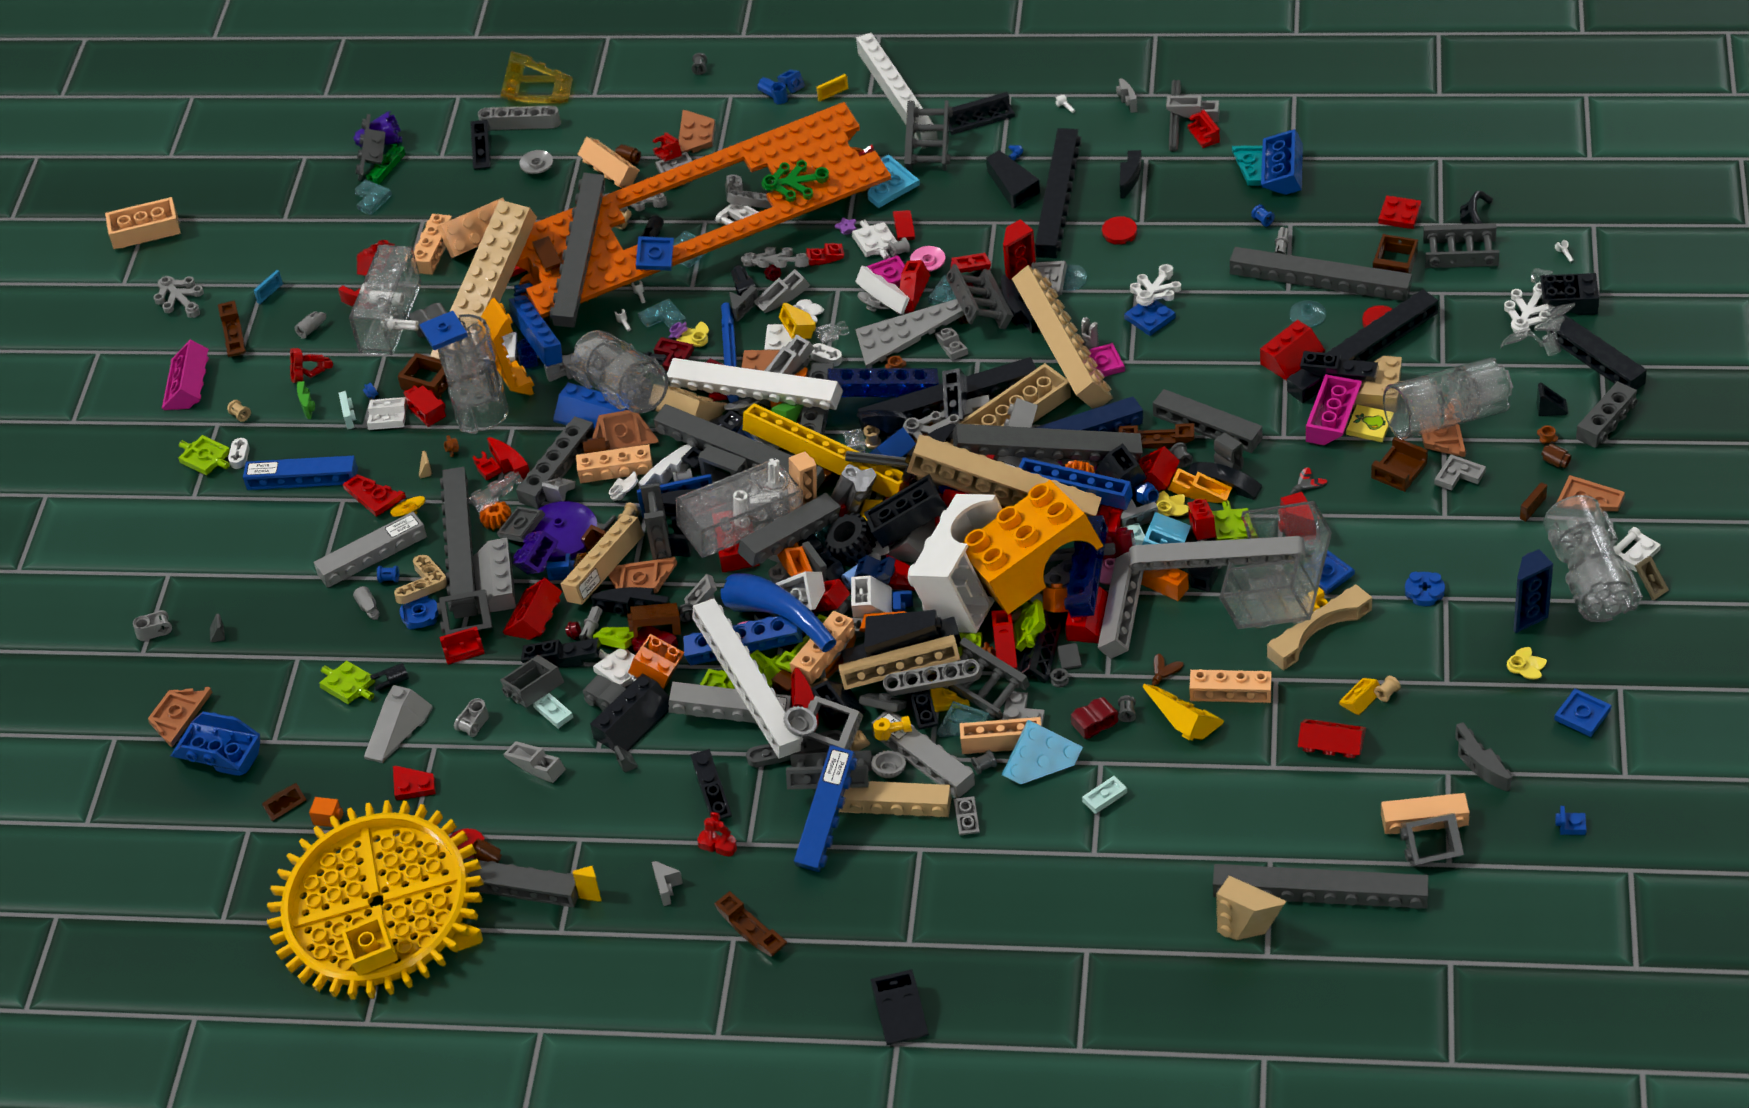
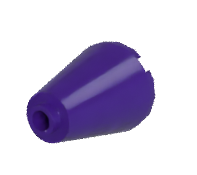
M391 111L382 114L369 124V129L386 132L384 145L402 142V136L399 137L398 132L401 131L394 114L390 115ZM364 129L356 131L354 136L356 145H359L361 148L362 144H359L360 135L364 134Z

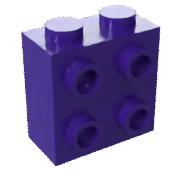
M545 531L529 533L523 541L525 544L522 549H518L513 557L515 560L512 564L526 574L542 572L548 564L546 561L549 556H553L558 548L556 545L559 541Z

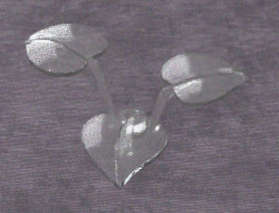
M1576 304L1560 305L1546 313V318H1551L1534 328L1535 331L1547 332V335L1542 338L1543 341L1530 328H1525L1508 335L1503 340L1501 348L1504 345L1516 343L1528 336H1532L1539 343L1540 347H1544L1547 356L1559 353L1561 348L1557 341L1556 331L1560 330V326L1565 320L1563 314L1575 307Z

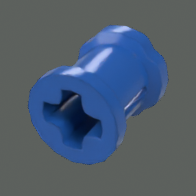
M1259 204L1252 210L1251 217L1256 220L1258 219L1263 226L1267 227L1274 221L1275 214L1270 211L1268 212L1263 205Z
M398 566L393 568L377 567V580L379 583L383 581H399Z

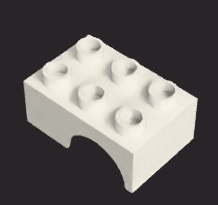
M956 494L947 510L942 512L940 522L933 534L926 539L924 549L916 563L912 564L908 571L909 584L915 588L922 602L923 611L936 609L937 616L941 617L942 620L954 617L959 632L977 633L995 601L992 597L987 596L966 554L969 546L962 542H964L968 533L975 529H982L996 519L998 512L1002 510L996 495Z

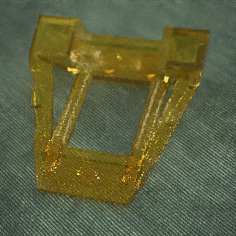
M511 51L500 98L526 103L568 102L573 77L556 69L553 71L545 67L546 64L533 61L532 57ZM524 66L549 76L523 75ZM521 82H555L552 95H518Z

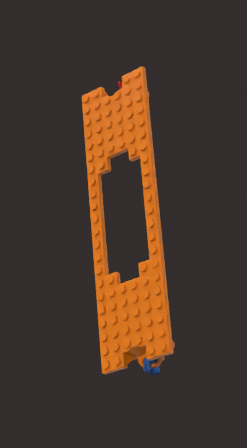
M842 102L604 195L580 303L662 271L636 269L637 245L625 250L622 249L611 228L625 223V218L620 211L624 207L742 161L746 163L751 173L767 167L772 175L779 169L780 164L784 162L790 165L791 172L799 160L807 162V170L800 172L797 176L815 174L816 169L819 167L828 169L829 179L825 183H819L818 181L799 183L813 190V197L811 199H804L801 192L788 185H782L788 190L795 191V201L788 202L784 195L774 190L766 194V198L772 206L771 208L675 245L673 247L672 266H675L858 192H864L868 188L891 180V174L877 152L874 151L873 145L868 146L864 150L849 146V141L860 130V125L846 103ZM783 174L780 178H786L788 174ZM573 208L535 222L516 266L527 270L529 274L523 276L519 285L514 286V297L526 295L542 318L549 316L551 307H554L553 296L558 291L556 283L557 278H560L561 274L559 273L560 267L545 272L532 242L549 236L563 264V251L567 250L566 237L567 235L570 236L569 223L573 221Z

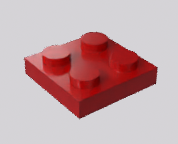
M1386 195L1378 224L1414 229L1421 208V201Z

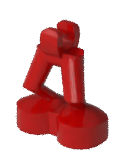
M299 348L290 349V378L293 383L303 381L304 374L311 378L324 372L325 369L333 367V361L329 357L318 354L303 355ZM303 362H317V367L309 371L303 368Z
M711 812V818L704 820L705 830L698 836L699 848L709 852L716 850L717 854L727 857L734 855L737 849L735 837L730 835L731 831L720 821V814ZM715 831H720L722 835H717Z

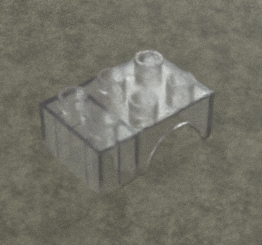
M1315 501L1243 511L1241 518L1244 522L1248 539L1300 536L1305 540L1306 558L1300 552L1297 554L1296 559L1250 564L1241 567H1235L1233 562L1228 564L1219 598L1237 629L1265 628L1269 625L1290 622L1298 624L1305 620H1311L1332 535Z

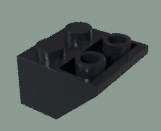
M826 680L811 688L814 697L818 696L852 708L861 714L866 713V710L850 689L844 690L842 683ZM823 705L820 706L818 711L831 730L846 723L849 717L846 713Z

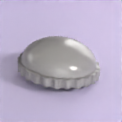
M794 706L784 714L783 722L787 730L796 736L811 735L817 728L816 716L807 708Z
M889 750L883 751L873 757L871 767L880 777L894 778L904 771L906 759L901 753Z

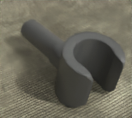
M612 515L605 524L598 523L597 527L607 533L616 516Z

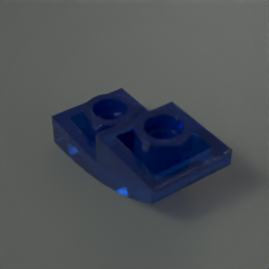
M525 338L517 342L520 366L523 365L524 368L539 366L537 354Z

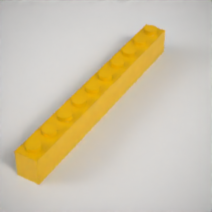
M753 403L743 412L744 431L796 455L806 451L815 460L817 465L838 475H841L848 464L860 470L873 468L877 478L872 486V490L889 498L909 486V482L905 483L901 480L902 471L891 466L846 461V451H859Z

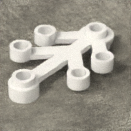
M1164 264L1159 266V276L1153 284L1148 280L1147 275L1140 274L1137 276V283L1130 284V292L1137 294L1136 302L1138 304L1149 306L1154 300L1158 299L1174 300V292L1181 291V283L1174 281L1162 285L1165 280H1169L1173 276V267ZM1141 285H1143L1147 290H1142Z
M1541 282L1533 287V296L1527 305L1522 298V291L1520 289L1511 291V299L1514 301H1506L1504 303V310L1512 318L1511 328L1516 334L1526 333L1531 325L1549 322L1550 312L1548 311H1555L1557 307L1548 304L1535 307L1539 299H1542ZM1516 304L1522 312L1521 316L1515 311ZM1539 314L1538 317L1528 319L1532 315Z

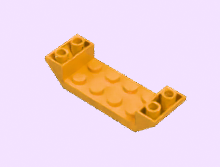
M494 297L490 300L479 319L494 364L510 391L533 395L532 387L534 383L530 376H526L527 372L524 366H519L516 360L511 362L509 358H506L508 352L506 347L502 345L504 342L503 336L513 332L511 327L513 321L509 313L505 314L506 310L503 304L498 303Z

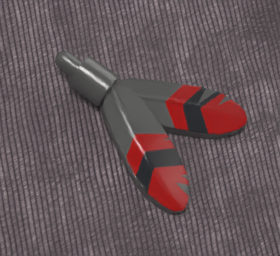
M1306 467L1301 471L1298 483L1292 488L1290 494L1298 493L1303 489L1323 487L1327 484V480L1324 478L1310 479L1311 469Z

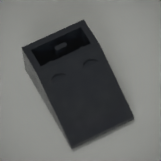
M1596 273L1540 275L1543 303L1578 315L1598 314L1599 292Z
M1123 443L1107 453L1095 470V474L1130 481L1132 489L1147 479L1142 468Z
M912 969L870 979L873 997L887 1046L929 1036Z

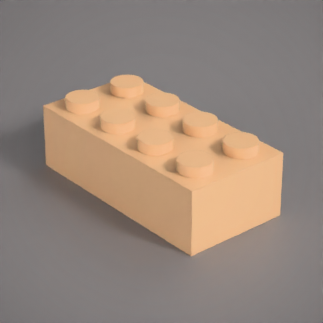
M172 197L105 213L108 234L114 250L181 234L178 215Z
M503 198L437 226L451 258L479 246L499 200L504 201Z

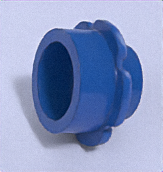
M371 382L367 385L364 384L365 388L363 391L366 396L375 399V396L378 395L375 387Z

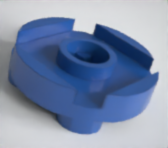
M1412 572L1406 580L1405 595L1407 598L1412 599L1416 605L1432 606L1436 601L1444 597L1445 584L1439 573ZM1422 587H1427V591H1423Z
M428 596L406 603L404 606L402 604L400 607L401 620L408 629L432 626L437 622L436 618L439 614L437 602L435 599H429Z

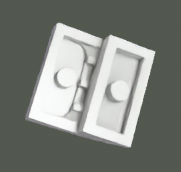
M406 397L370 400L368 407V430L404 427Z

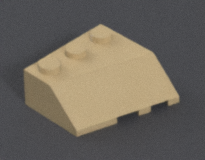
M1382 356L1374 361L1378 362L1379 366L1375 382L1362 381L1353 409L1357 405L1396 413L1402 357Z
M658 384L655 385L650 406L655 407L657 412L661 410L664 404H667L707 421L722 415L725 411L724 406L727 405L723 402H713L711 398L697 396L696 393L678 387Z
M1229 876L1217 892V932L1224 937H1230L1234 940L1266 934L1286 901Z

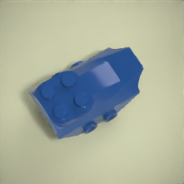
M202 712L191 722L170 756L211 765L218 772L243 775L250 769L259 754L260 734L233 716Z

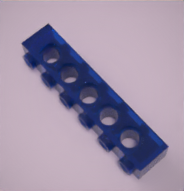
M828 368L827 380L838 381L843 390L841 397H899L939 385L937 368Z
M1103 515L1087 517L1103 547L1096 550L1088 542L1074 541L1075 553L1072 554L1073 565L1072 569L1069 570L1070 583L1067 584L1068 595L1064 600L1065 609L1069 611L1071 617L1094 616L1108 531Z

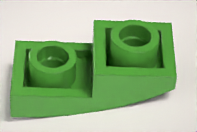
M305 381L297 382V393L300 404L307 419H311L312 411H315V402L311 400L310 390L306 388Z

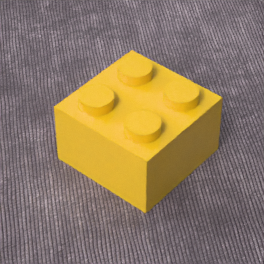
M380 914L341 930L351 964L358 976L398 960L388 927Z

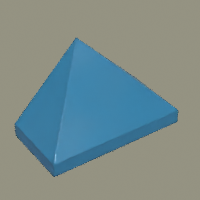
M276 270L254 289L258 304H261L283 284L280 271Z

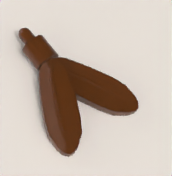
M1156 654L1153 663L1155 676L1152 679V685L1155 686L1160 683L1162 678L1180 671L1183 667V662L1175 661L1165 666L1164 657L1161 654Z

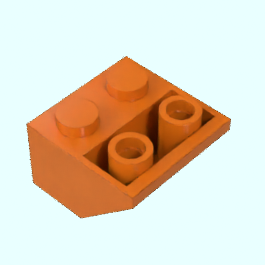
M650 634L635 655L628 673L637 678L643 673L657 681L664 689L675 672L684 652Z

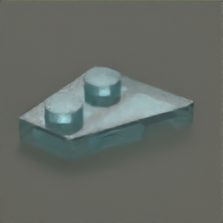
M953 701L937 731L938 737L960 736V723L989 721L990 714Z

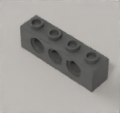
M1617 381L1577 425L1576 439L1594 448H1597L1601 442H1605L1608 434L1611 431L1613 432L1618 423L1626 418L1629 410L1635 408L1638 402L1636 398L1637 390Z

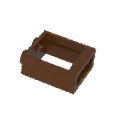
M1383 234L1373 261V268L1411 274L1418 253V239ZM1386 251L1410 255L1407 263L1385 260L1383 258Z
M415 353L404 369L400 371L398 381L402 390L406 391L414 385L417 388L424 386L428 390H432L435 397L439 399L456 375L453 363ZM420 368L437 373L431 382L414 378V375Z

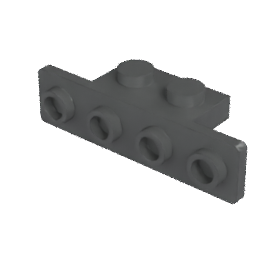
M367 114L366 119L362 120L361 129H364V134L360 135L359 144H362V149L358 150L357 159H360V165L357 164L355 174L358 175V181L362 179L365 162L377 165L382 163L386 132L369 129L371 114Z

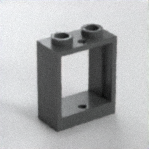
M708 445L704 451L700 452L698 460L701 474H711L713 487L734 494L738 490L746 491L750 486L745 458ZM715 466L729 471L731 475L715 470Z
M485 589L439 598L440 602L437 603L438 613L442 614L443 621L440 622L442 633L448 635L476 626L478 631L493 629L488 596ZM479 597L483 624L451 630L446 602Z
M539 655L500 680L503 685L502 691L504 695L526 708L564 683L558 667Z
M1455 813L1401 823L1400 835L1402 840L1406 842L1407 849H1404L1407 862L1410 861V865L1464 855ZM1444 821L1450 852L1418 858L1412 827Z

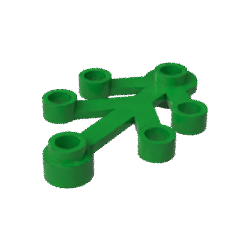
M799 160L791 172L790 165L784 162L780 164L779 169L773 175H766L763 178L762 187L766 191L775 190L781 193L788 202L795 201L796 193L793 190L784 188L782 185H788L801 192L804 199H811L813 197V190L799 183L810 181L825 183L829 179V171L827 168L819 167L816 169L815 174L797 176L800 172L807 170V162ZM783 174H788L786 178H780Z

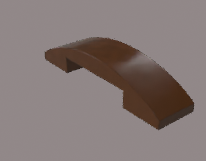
M235 300L218 304L228 357L245 354L243 332Z
M1194 423L1175 424V429L1138 431V425L1119 426V432L1141 434L1142 448L1158 449L1164 446L1168 448L1179 442L1188 443L1194 440Z
M729 891L714 903V906L727 922L743 938L763 953L772 957L787 944V941L776 931L767 929L744 908V903L732 892Z

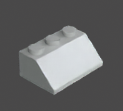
M805 571L775 583L795 596L811 611L816 609L825 592L822 572ZM770 613V615L774 617L780 616L778 614Z

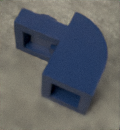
M866 555L859 559L854 577L872 576L888 585L895 572L894 564L896 559L889 556L880 561Z

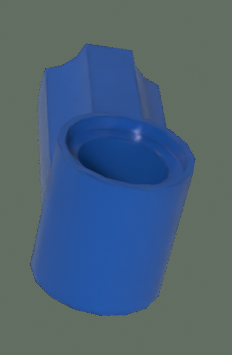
M765 77L759 80L758 90L772 97L775 104H784L788 101L786 86L783 82H774Z

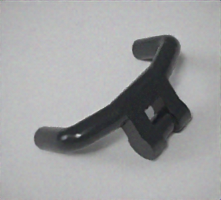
M1476 191L1470 200L1460 207V222L1467 224L1472 219L1474 224H1484L1477 214V200L1480 198L1490 204L1493 198L1483 191Z

